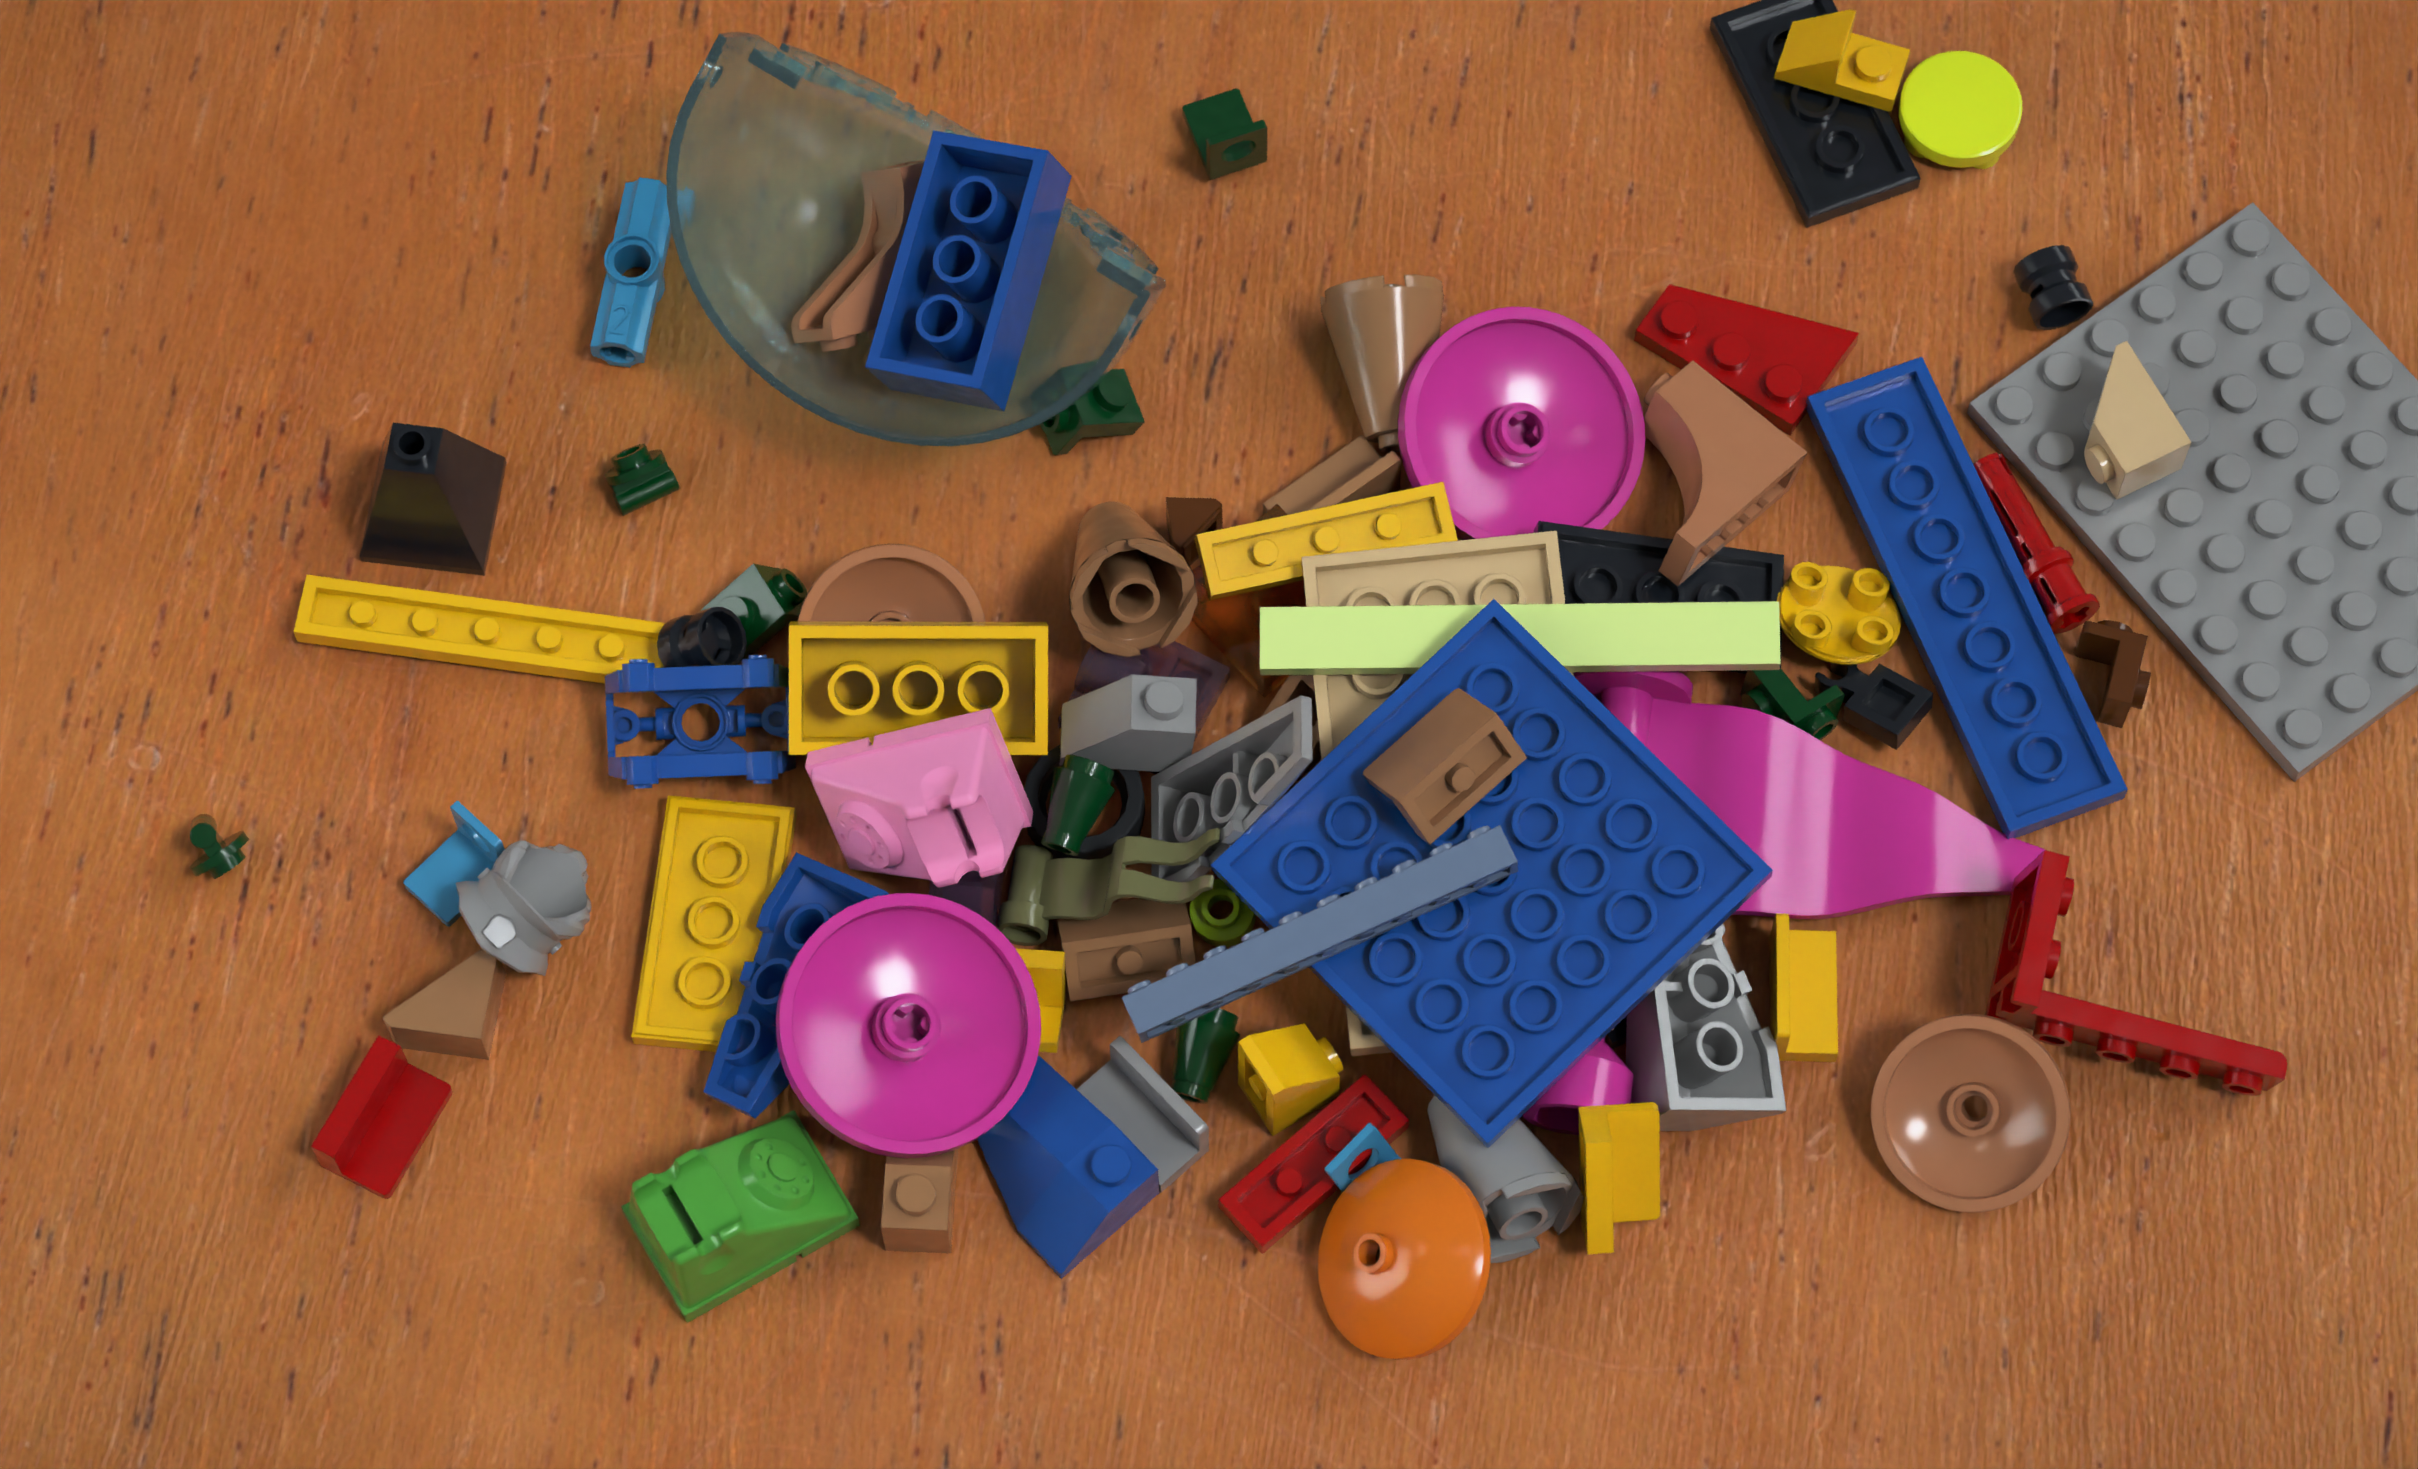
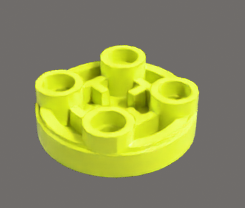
M1947 51L1933 55L1922 61L1911 71L1902 88L1898 106V117L1905 136L1904 144L1912 155L1919 158H1927L1941 165L1956 168H1990L1999 161L2001 154L2008 149L2015 139L2022 117V98L2019 88L2010 73L1999 63L1987 56L1969 51Z

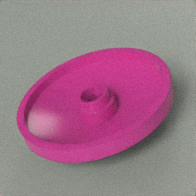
M1504 307L1484 311L1461 321L1440 336L1423 353L1409 375L1402 393L1398 415V441L1404 469L1411 486L1415 488L1444 482L1457 537L1462 540L1533 533L1538 521L1594 529L1604 528L1626 504L1637 483L1644 459L1645 423L1640 399L1630 375L1615 353L1598 336L1576 321L1561 314L1532 307Z
M894 893L876 896L851 905L832 916L810 936L793 959L785 975L777 1003L776 1040L779 1057L785 1075L800 1102L823 1127L838 1138L860 1149L888 1157L922 1158L940 1155L963 1147L984 1135L1005 1117L1023 1094L1032 1076L1040 1047L1041 1016L1037 992L1032 977L1015 947L1002 932L978 913L951 900L927 894Z

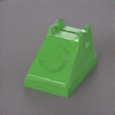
M795 1110L774 1121L701 1149H693L676 1158L673 1165L665 1172L660 1174H653L651 1172L636 1180L632 1184L630 1202L621 1206L627 1221L687 1323L795 1263L797 1255L801 1254L802 1258L860 1226L857 1214Z

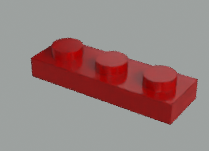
M1364 1074L1218 1199V1207L1263 1254L1339 1189L1324 1169L1368 1123L1376 1127L1390 1145L1409 1128V1119ZM1372 1148L1363 1151L1355 1158L1349 1168L1348 1175L1354 1174L1364 1167L1372 1154Z

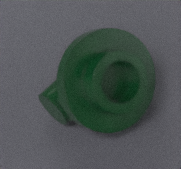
M645 444L635 445L613 456L611 461L614 467L605 474V478L613 491L614 500L623 516L680 489L674 473L666 463L662 450L648 451Z
M208 814L196 816L191 823L190 840L194 846L202 848L205 854L198 858L190 866V869L195 876H199L207 871L213 879L222 876L245 859L246 856L240 848L246 844L249 838L244 831H239L223 840L217 832V824L212 816Z

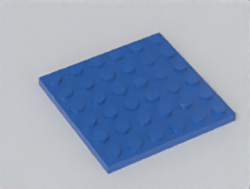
M1495 599L1484 607L1211 864L1212 871L1271 930L1280 925V919L1291 913L1301 911L1302 915L1317 909L1316 904L1328 896L1339 894L1341 898L1354 892V887L1363 880L1371 877H1376L1377 880L1393 874L1392 869L1405 861L1414 860L1415 863L1429 858V853L1440 845L1452 843L1455 846L1468 840L1467 835L1480 827L1489 826L1490 829H1493L1499 825L1501 826L1518 861V872L1308 967L1487 1148L1501 1137L1769 880L1773 872L1745 842ZM1460 688L1498 714L1527 758L1430 845L1415 833L1395 803L1367 781L1363 771L1453 690Z

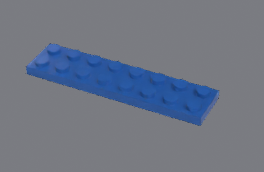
M1923 357L1807 396V413L1879 568L1889 580V589L1998 824L2007 839L2026 835L2124 799L2128 790L2024 573Z

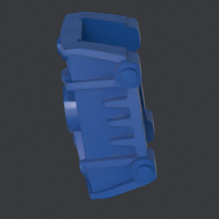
M748 655L749 659H743L742 665L655 668V663H648L647 659H631L628 664H622V670H617L605 676L608 775L619 779H626L627 785H634V789L652 788V784H659L660 778L746 775V780H753V784L772 783V779H779L778 773H784L796 768V755H789V668L774 664V658H767V655ZM785 687L786 700L769 705L764 709L763 713H745V705H728L745 689ZM654 692L672 707L655 708V717H638L636 713L629 709L614 706V694ZM699 703L707 704L714 708L720 720L719 729L716 734L705 741L691 739L686 735L682 727V718L685 711L692 705ZM763 727L771 735L786 738L788 751L747 752L728 737H746V728ZM656 731V740L674 739L656 756L616 757V745L632 740L639 732Z

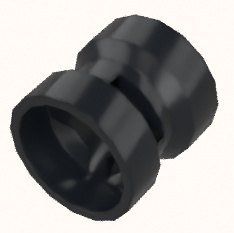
M2056 245L2040 249L2023 258L2014 268V275L2020 289L2028 293L2032 298L2029 312L2038 329L2052 330L2067 326L2084 317L2093 307L2094 303L2088 288L2084 283L2078 282L2075 276L2078 264L2069 246Z
M712 607L701 610L695 615H684L671 619L663 625L657 641L658 655L663 667L738 665L745 655L747 646L745 629L740 619L731 610L724 607Z

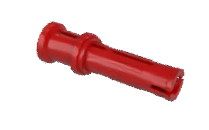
M1993 453L1981 458L1973 465L2022 565L2024 573L2048 615L2047 620L2053 633H2064L2082 625L2098 611L2100 604L2095 595L2091 593L2086 594L2072 570L2074 564L2072 555L2060 546L2055 547L2031 503L2008 467L2002 453L1999 455L1998 453Z

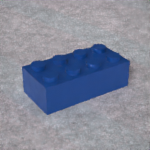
M933 130L865 364V368L890 390L1005 412L1072 177L1048 150Z

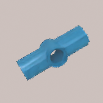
M639 177L634 182L625 183L613 242L608 245L604 254L606 275L590 351L592 356L606 361L609 365L631 368L634 364L645 362L656 305L665 291L663 272L679 195L677 189L668 187L660 180ZM633 267L648 269L643 275L629 278L622 276L623 273Z

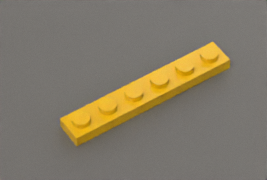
M306 575L294 627L297 642L604 684L606 675L622 670V664H628L631 659H647L648 663H655V668H664L657 648L658 635L665 624L662 622L315 575Z

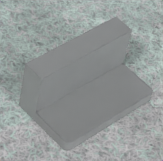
M1121 1036L1116 1038L1110 1044V1060L1077 1090L1107 1116L1158 1169L1159 1192L1162 1193L1209 1151V1127Z

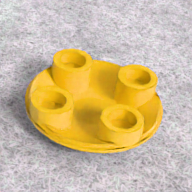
M1801 562L1791 570L1789 579L1783 584L1781 592H1779L1777 601H1779L1780 626L1786 636L1804 652L1818 659L1836 664H1862L1878 659L1886 654L1898 638L1901 619L1898 607L1888 593L1890 588L1888 578L1882 572L1873 568H1863L1856 571L1840 566H1819L1812 562Z

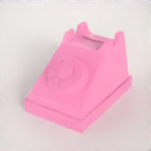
M991 708L876 735L873 745L868 737L810 751L807 754L805 768L849 869L929 880L938 888L958 884L961 877L970 871H978L982 878L993 876L1004 871L1021 829L1030 827L1032 824L1033 809Z

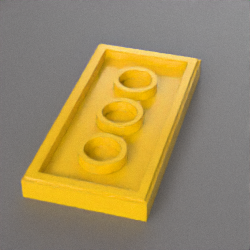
M668 795L631 1036L634 1044L709 1052L717 1051L725 1023L728 1019L737 1015L745 990V986L739 982L744 963L754 961L763 932L756 925L762 906L790 863L797 816L795 807Z

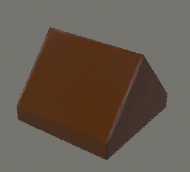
M1166 497V523L1170 544L1186 559L1190 566L1199 558L1195 543L1196 535L1223 529L1222 504L1215 498Z

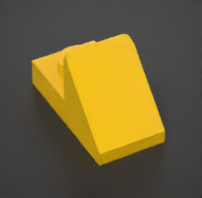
M1849 9L1792 22L1774 79L1892 112L1911 49L1852 33L1856 16L1855 10Z

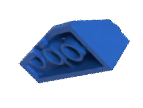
M796 852L762 906L756 925L763 932L754 961L744 963L739 982L745 986V990L737 1015H734L725 1023L704 1089L705 1094L755 1119L790 1084L779 1057L776 1040V1011L780 989L793 959L810 936L832 916L860 901L876 896L888 895L887 891Z
M1039 1055L1032 1076L1014 1107L988 1132L977 1138L992 1177L995 1178L1017 1232L1061 1279L1159 1194L1158 1169L1107 1116Z

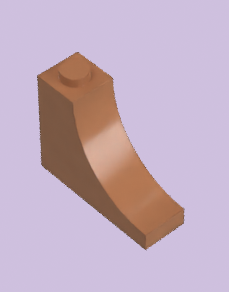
M1691 361L1673 377L1668 373L1663 374L1651 386L1644 398V402L1649 406L1644 416L1645 437L1654 444L1670 465L1678 481L1684 502V525L1676 532L1659 569V572L1677 586L1789 491L1807 454L1806 450L1694 361Z

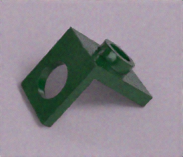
M1238 88L1182 107L1183 117L1209 180L1267 162L1268 128L1264 120L1253 123Z

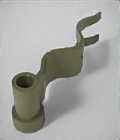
M1214 828L1206 831L1196 840L1179 843L1142 836H1126L1116 841L1112 854L1102 859L1091 860L1077 858L1053 859L1051 851L1044 847L1036 845L1019 846L1015 849L1008 898L999 907L996 928L1005 935L1010 943L1034 946L1042 944L1047 940L1050 919H1099L1108 915L1113 901L1119 898L1136 897L1166 904H1183L1192 901L1201 893L1213 889V875L1200 876L1188 882H1176L1136 870L1125 869L1126 865L1137 863L1168 866L1188 864L1198 859L1210 846L1219 842L1221 829Z

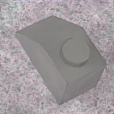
M1132 674L1063 703L1061 710L1059 765L1063 764L1066 755H1076L1098 762L1110 769L1161 772L1189 757L1192 754L1196 734L1197 679Z

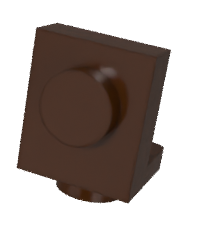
M2103 620L2097 623L2085 621L2074 655L2079 658L2111 665L2097 722L2122 728L2130 707L2142 709L2151 672L2140 670L2148 636L2135 633L2129 626L2117 621Z

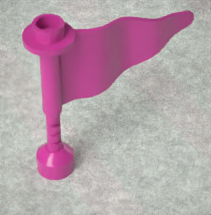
M1679 671L1573 672L1574 677L1773 870L1772 877L1732 915L1775 917L1776 913L1789 914L1791 919H1827L1923 898L2011 895L2014 878L2045 850L2016 838L2007 839L2005 833L1995 830L1940 794L1916 782L1845 755L1804 730L1778 717L1758 710L1737 706L1692 703L1693 684L1687 676ZM1604 1037L1524 1113L1523 1117L1531 1124L1549 1131L1579 1135L1578 1107L1631 1103L1634 1075L1612 1048L1605 1043Z

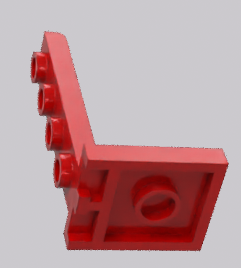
M2044 850L2014 878L1988 998L1986 1016L1999 1018L2016 1026L2034 1030L2033 1037L2046 1044L2070 1046L2072 1041L2097 1047L2096 1054L2107 1060L2132 1063L2135 1061V1057L2160 1063L2159 1071L2172 1077L2197 1079L2198 1075L2202 1074L2222 1079V1087L2237 1094L2258 1096L2261 1095L2262 1090L2268 1091L2285 1080L2287 1060L2278 1051L2042 990L2044 978L2052 979L2060 958L2061 941L2053 939L2057 916L2064 917L2073 896L2074 879L2066 877L2070 856Z

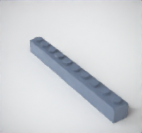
M1499 825L1493 829H1490L1489 826L1480 827L1467 835L1468 840L1455 846L1452 843L1440 845L1429 853L1430 857L1418 863H1415L1414 860L1405 861L1392 869L1393 874L1383 879L1377 880L1376 877H1371L1363 880L1354 887L1355 891L1341 898L1339 894H1334L1322 899L1316 904L1317 909L1304 915H1302L1301 911L1291 913L1280 919V925L1265 932L1263 928L1256 929L1241 938L1242 943L1229 949L1226 946L1216 947L1203 955L1204 960L1189 966L1188 963H1182L1169 969L1165 973L1166 977L1152 984L1150 980H1145L1133 985L1127 990L1128 995L1123 996L1122 1000L1141 1043L1518 872V861L1501 826Z

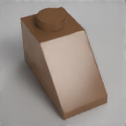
M958 1149L922 1158L887 1156L881 1217V1231L885 1251L951 1253Z

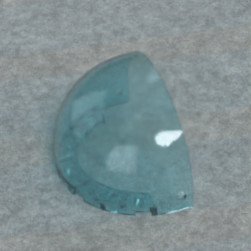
M746 32L719 33L693 81L676 119L670 141L666 171L667 206L671 232L679 260L690 286L706 315L731 348L772 387L820 417L861 434L887 441L919 446H960L1009 437L1046 422L1072 407L1091 392L1122 359L1138 336L1165 289V279L1155 275L1159 268L1129 237L1093 209L1087 208L1083 211L1071 203L1072 200L1067 197L1064 201L1005 412L890 390L865 368L873 340L868 338L867 332L857 334L858 345L834 351L822 352L819 341L794 343L791 330L794 315L852 251L859 239L864 220V191L860 172L901 162L925 159L933 130L983 138L932 109L925 116L915 110L912 104L895 98L897 94L895 90L816 54L786 43H782L781 47L778 48L761 36Z

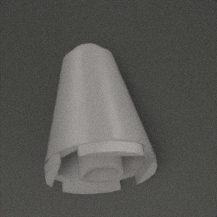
M1434 1095L1427 1111L1440 1166L1457 1175L1469 1187L1479 1202L1490 1236V1263L1506 1262L1528 1255L1540 1248L1535 1237L1552 1226L1557 1234L1560 1235L1572 1224L1581 1212L1584 1200L1578 1183L1520 1119L1487 1148Z

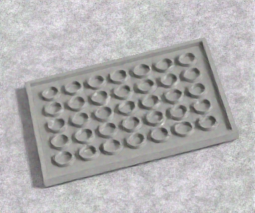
M2254 203L2245 207L1970 402L1967 410L1970 418L2294 782L2418 691V380ZM2128 341L2192 443L2182 469L2116 500L2107 484L2098 483L2091 475L2085 462L2084 451L2115 347Z

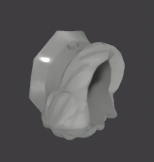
M520 840L509 845L495 860L491 870L486 868L477 876L479 881L455 883L459 896V912L481 949L519 973H535L545 976L548 967V954L551 953L553 955L562 947L560 941L581 935L585 925L590 921L589 913L592 906L585 887L588 880L586 871L588 863L581 851L562 844L538 847L525 840Z

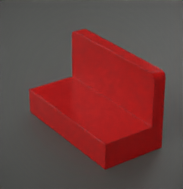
M378 1035L311 1145V1148L321 1167L384 1199H388L393 1195L453 1094L452 1088L447 1082L409 1064L401 1046Z

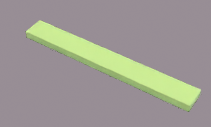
M1779 601L1500 604L1569 672L1780 670ZM1487 605L1260 607V674H1414Z

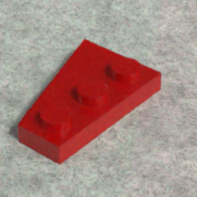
M1669 284L1637 327L1634 341L1681 370L1691 361L1696 362L1774 426L1791 436L1807 413V396L1824 390L1857 344L1859 333Z

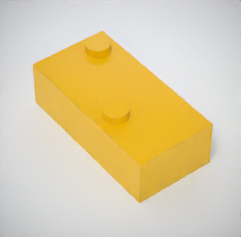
M790 621L789 755H807L810 751L868 737L873 745L876 735L991 708L1010 755H1048L1047 622Z

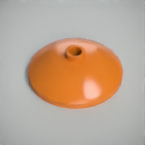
M1416 1159L1386 1161L1366 1170L1354 1179L1333 1205L1322 1231L1318 1251V1280L1321 1295L1330 1318L1341 1334L1353 1345L1371 1355L1395 1360L1421 1358L1442 1349L1452 1342L1464 1330L1476 1313L1489 1278L1491 1246L1484 1213L1473 1192L1457 1175L1442 1166ZM1378 1247H1380V1257L1376 1263V1252Z

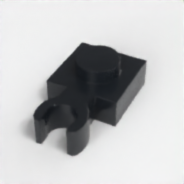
M1831 663L1830 671L1842 676V679L1832 680L1820 672L1815 674V691L1818 695L1834 685H1837L1845 694L1843 703L1846 704L1844 705L1843 721L1895 750L1902 745L1932 708L1933 692L1880 663L1869 676L1859 671L1856 664Z

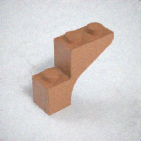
M925 159L906 161L860 172L864 191V220L859 239L852 251L794 315L791 323L794 343L819 341L821 351L827 352L858 345L857 334L867 332L868 338L873 339Z

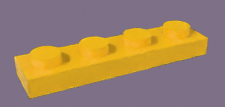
M1444 482L1197 534L1195 537L1209 601L1302 581L1304 578L1301 557L1458 541Z

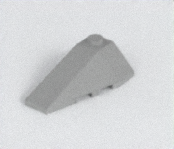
M1300 695L1151 777L1152 839L1172 843L1189 842L1198 839L1208 830L1214 828L1221 829L1219 842L1210 846L1198 859L1188 864L1177 866L1151 864L1152 876L1168 881L1188 882L1206 875L1212 870L1211 864L1281 799L1313 760L1312 698Z
M1724 924L1718 927L1627 1015L1626 1066L1634 1075L1631 1103L1655 1102L1658 1105L1660 1114V1131H1696L1779 1115L1786 1111L1778 1047L1769 1026L1764 1029L1761 1028L1747 997V993L1752 991L1744 970L1736 972L1722 940L1725 932Z

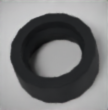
M1060 745L1048 751V755H1042L1028 773L1024 790L1033 809L1032 824L1030 827H1027L1028 835L1036 846H1041L1051 851L1053 859H1102L1112 854L1113 846L1118 839L1126 836H1140L1145 816V796L1138 771L1111 769L1114 771L1111 782L1119 790L1122 801L1120 817L1113 827L1102 834L1086 837L1081 845L1078 856L1058 852L1041 843L1046 830L1048 816L1046 802L1052 787L1054 768L1062 767V765H1059Z

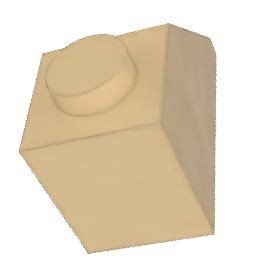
M2128 341L2115 347L2084 451L2085 462L2093 478L2100 484L2106 483L2115 499L2118 500L2182 469L2192 443Z

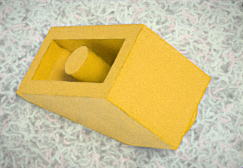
M1305 1023L1251 1034L1238 1041V1085L1272 1136L1339 1096L1340 1075L1338 1073L1343 1071L1342 1062L1331 1043L1325 1037L1316 1041Z

